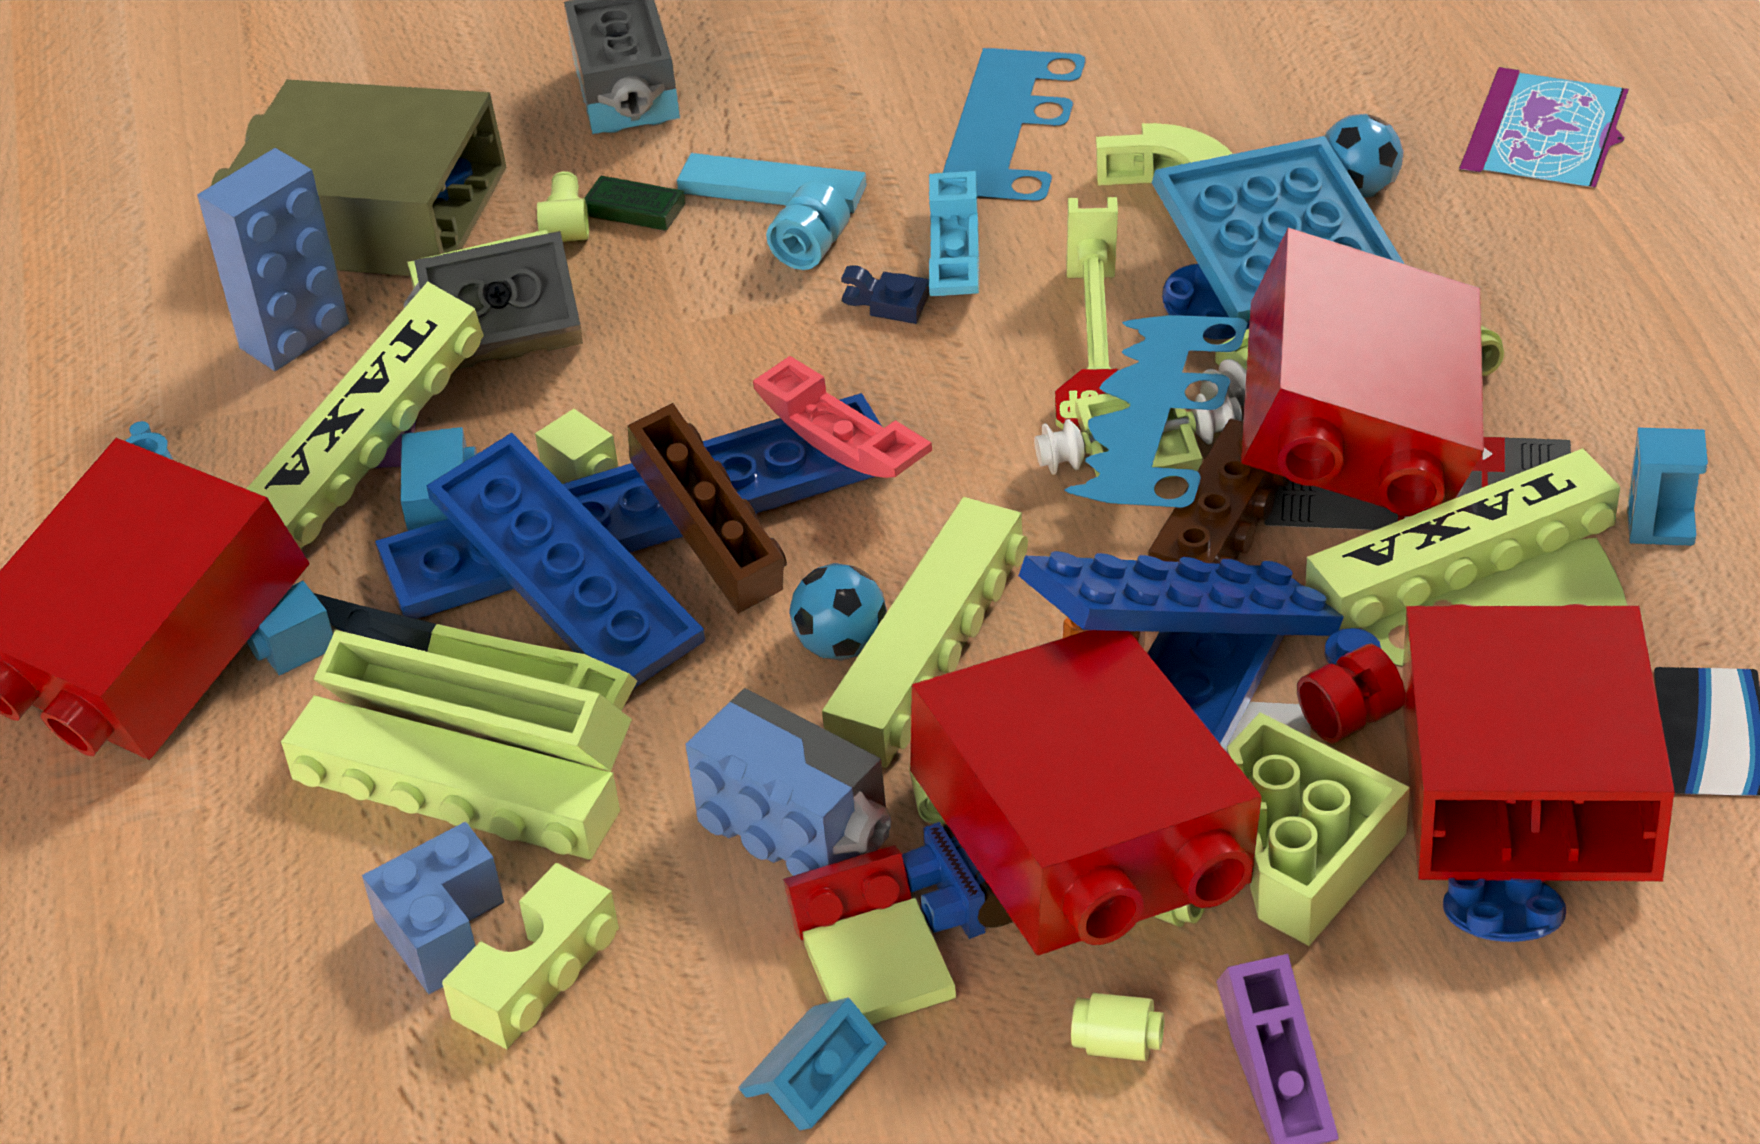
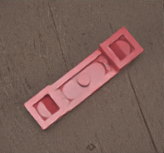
M788 356L753 380L755 391L792 430L828 457L858 472L875 477H896L932 451V442L896 420L884 428L826 392L824 376L791 356Z

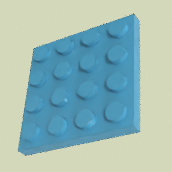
M1325 136L1155 170L1152 180L1153 187L1229 317L1242 318L1246 322H1250L1251 301L1288 227L1405 264Z

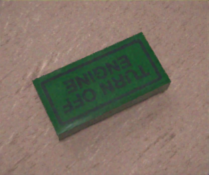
M601 175L584 197L587 213L590 217L664 231L668 230L686 204L684 190Z

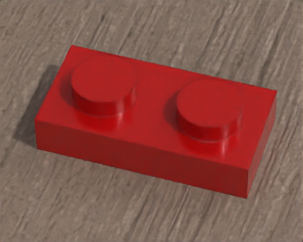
M896 845L783 879L795 932L801 941L804 940V931L820 926H830L843 919L876 909H885L893 904L912 899L902 854Z

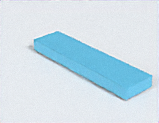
M690 153L677 178L678 190H684V194L785 206L800 186L807 182L816 181L836 189L845 199L850 213L855 212L867 183L866 172Z

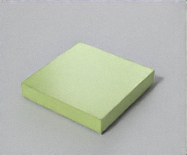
M916 898L893 904L885 909H876L843 919L830 926H820L803 932L804 946L827 1001L832 1002L849 997L870 1024L956 998L955 984Z

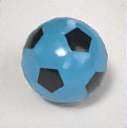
M1369 114L1349 115L1337 121L1325 133L1326 139L1363 198L1374 197L1386 191L1396 181L1402 167L1404 152L1400 137L1389 123Z
M839 563L818 567L803 578L793 592L789 609L793 632L802 645L821 658L839 661L857 657L887 613L883 592L874 579L856 566Z

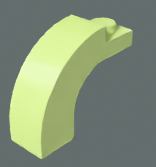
M1142 123V134L1096 137L1098 186L1152 183L1156 169L1231 155L1233 153L1211 136L1190 128L1170 124Z

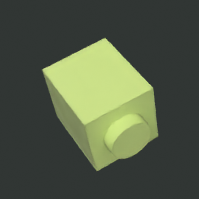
M572 409L535 433L540 462L562 484L619 467L613 435L576 409Z

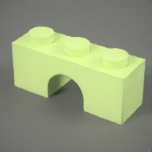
M555 863L519 900L527 938L534 943L519 951L506 952L497 950L480 941L442 981L452 1020L505 1049H508L523 1032H527L535 1026L542 1011L561 991H565L573 985L580 970L598 951L604 950L610 945L616 931L619 929L612 891L558 863Z

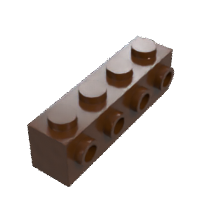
M674 403L627 425L629 460L737 614L782 591L784 567L787 566V560L782 548L774 538H770L765 532L750 503L740 497L732 486L725 468L719 461H715L704 447L697 429L693 424L687 423Z
M1231 418L1228 420L1197 471L1201 476V480L1193 503L1186 507L1174 508L1150 547L1148 556L1167 562H1179L1182 557H1190L1204 563L1220 564L1222 559L1237 560L1240 553H1248L1253 543L1256 525L1260 519L1267 520L1272 511L1278 487H1286L1290 480L1284 476L1241 464L1243 421Z

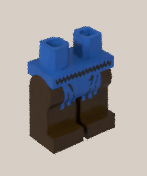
M938 822L924 827V845L902 854L910 892H915L934 884L938 887V890L921 895L922 911L932 932L936 933L961 925L967 937L971 939L984 934L985 927L995 928L1013 923V920L948 825L942 826Z

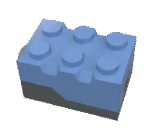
M746 688L741 690L685 744L698 822L714 835L722 834L727 838L736 835L741 836L742 844L746 850L760 860L767 859L773 863L782 859L785 860L792 876L876 851L889 837L891 816L889 809L886 808L881 758Z

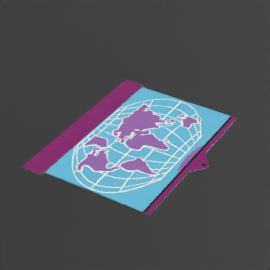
M1498 67L1459 169L1474 172L1486 170L1596 188L1609 147L1623 142L1625 139L1616 129L1629 89L1519 73V70Z

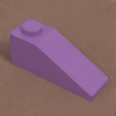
M1288 954L1227 967L1216 982L1232 1042L1271 1144H1325L1337 1141L1339 1139Z

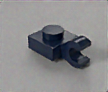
M849 265L841 277L842 283L856 286L847 285L842 296V302L851 306H870V316L917 324L930 295L929 279L909 276L903 273L883 271L880 280H878L865 268Z

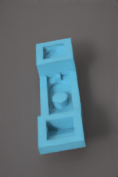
M976 171L929 174L931 216L930 296L978 294L979 229Z

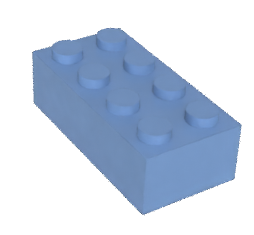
M274 148L197 194L240 349L272 370L277 371L349 324L312 169Z

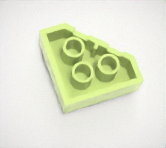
M1260 712L1227 746L1229 756L1262 795L1252 882L1249 885L1258 919L1310 946L1406 835L1410 787Z

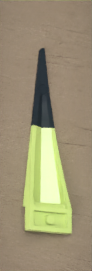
M313 593L327 610L330 624L343 632L600 693L621 711L637 683V680L629 673L585 654L448 627Z

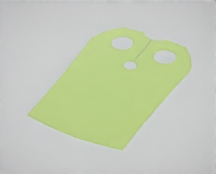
M1588 538L1578 539L1563 545L1554 552H1546L1521 562L1507 571H1499L1474 581L1465 588L1449 591L1419 605L1433 606L1436 601L1447 600L1452 605L1466 604L1472 606H1564L1569 604L1627 606V602L1617 574L1598 539ZM1406 609L1380 619L1371 626L1362 628V630L1370 632L1379 640L1381 649L1390 657L1395 665L1402 667L1404 649L1397 648L1391 644L1389 633L1395 627L1405 625Z

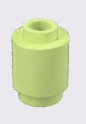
M1093 993L1091 999L1077 997L1071 1027L1073 1047L1086 1048L1087 1055L1147 1061L1151 1049L1161 1050L1164 1036V1013L1154 1012L1153 999Z

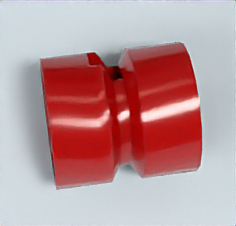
M1365 644L1341 656L1336 665L1326 664L1301 677L1297 683V697L1299 706L1311 728L1323 740L1329 743H1337L1362 730L1366 722H1377L1400 710L1405 704V689L1399 671L1390 657L1380 647L1373 644Z

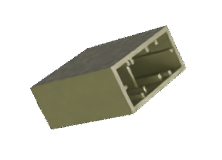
M287 79L265 114H256L251 118L247 127L243 148L230 168H221L216 172L211 186L272 149L277 148L313 171L336 270L410 276L407 262L463 248L507 166L490 92ZM459 157L467 159L471 163L473 175L468 176L463 185L451 184L448 186V200L437 198L439 192H444L446 188L445 182Z

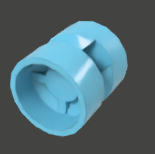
M816 181L804 183L797 189L787 202L786 207L779 212L768 227L766 233L767 244L772 253L782 263L791 268L807 270L815 267L828 252L831 244L837 240L850 220V210L845 199L836 189L827 184Z

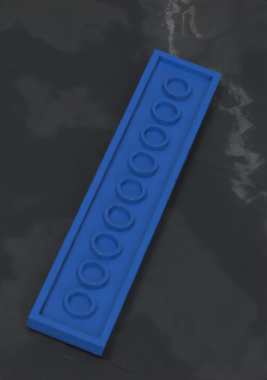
M862 393L840 399L841 402L882 426ZM781 418L703 441L704 447L715 461H719L725 468L731 484L742 499H746L750 503L755 513L777 508L875 477L853 470L828 457L800 437ZM632 463L563 484L629 553L683 537ZM449 519L375 541L380 560L403 616L419 619L514 589Z

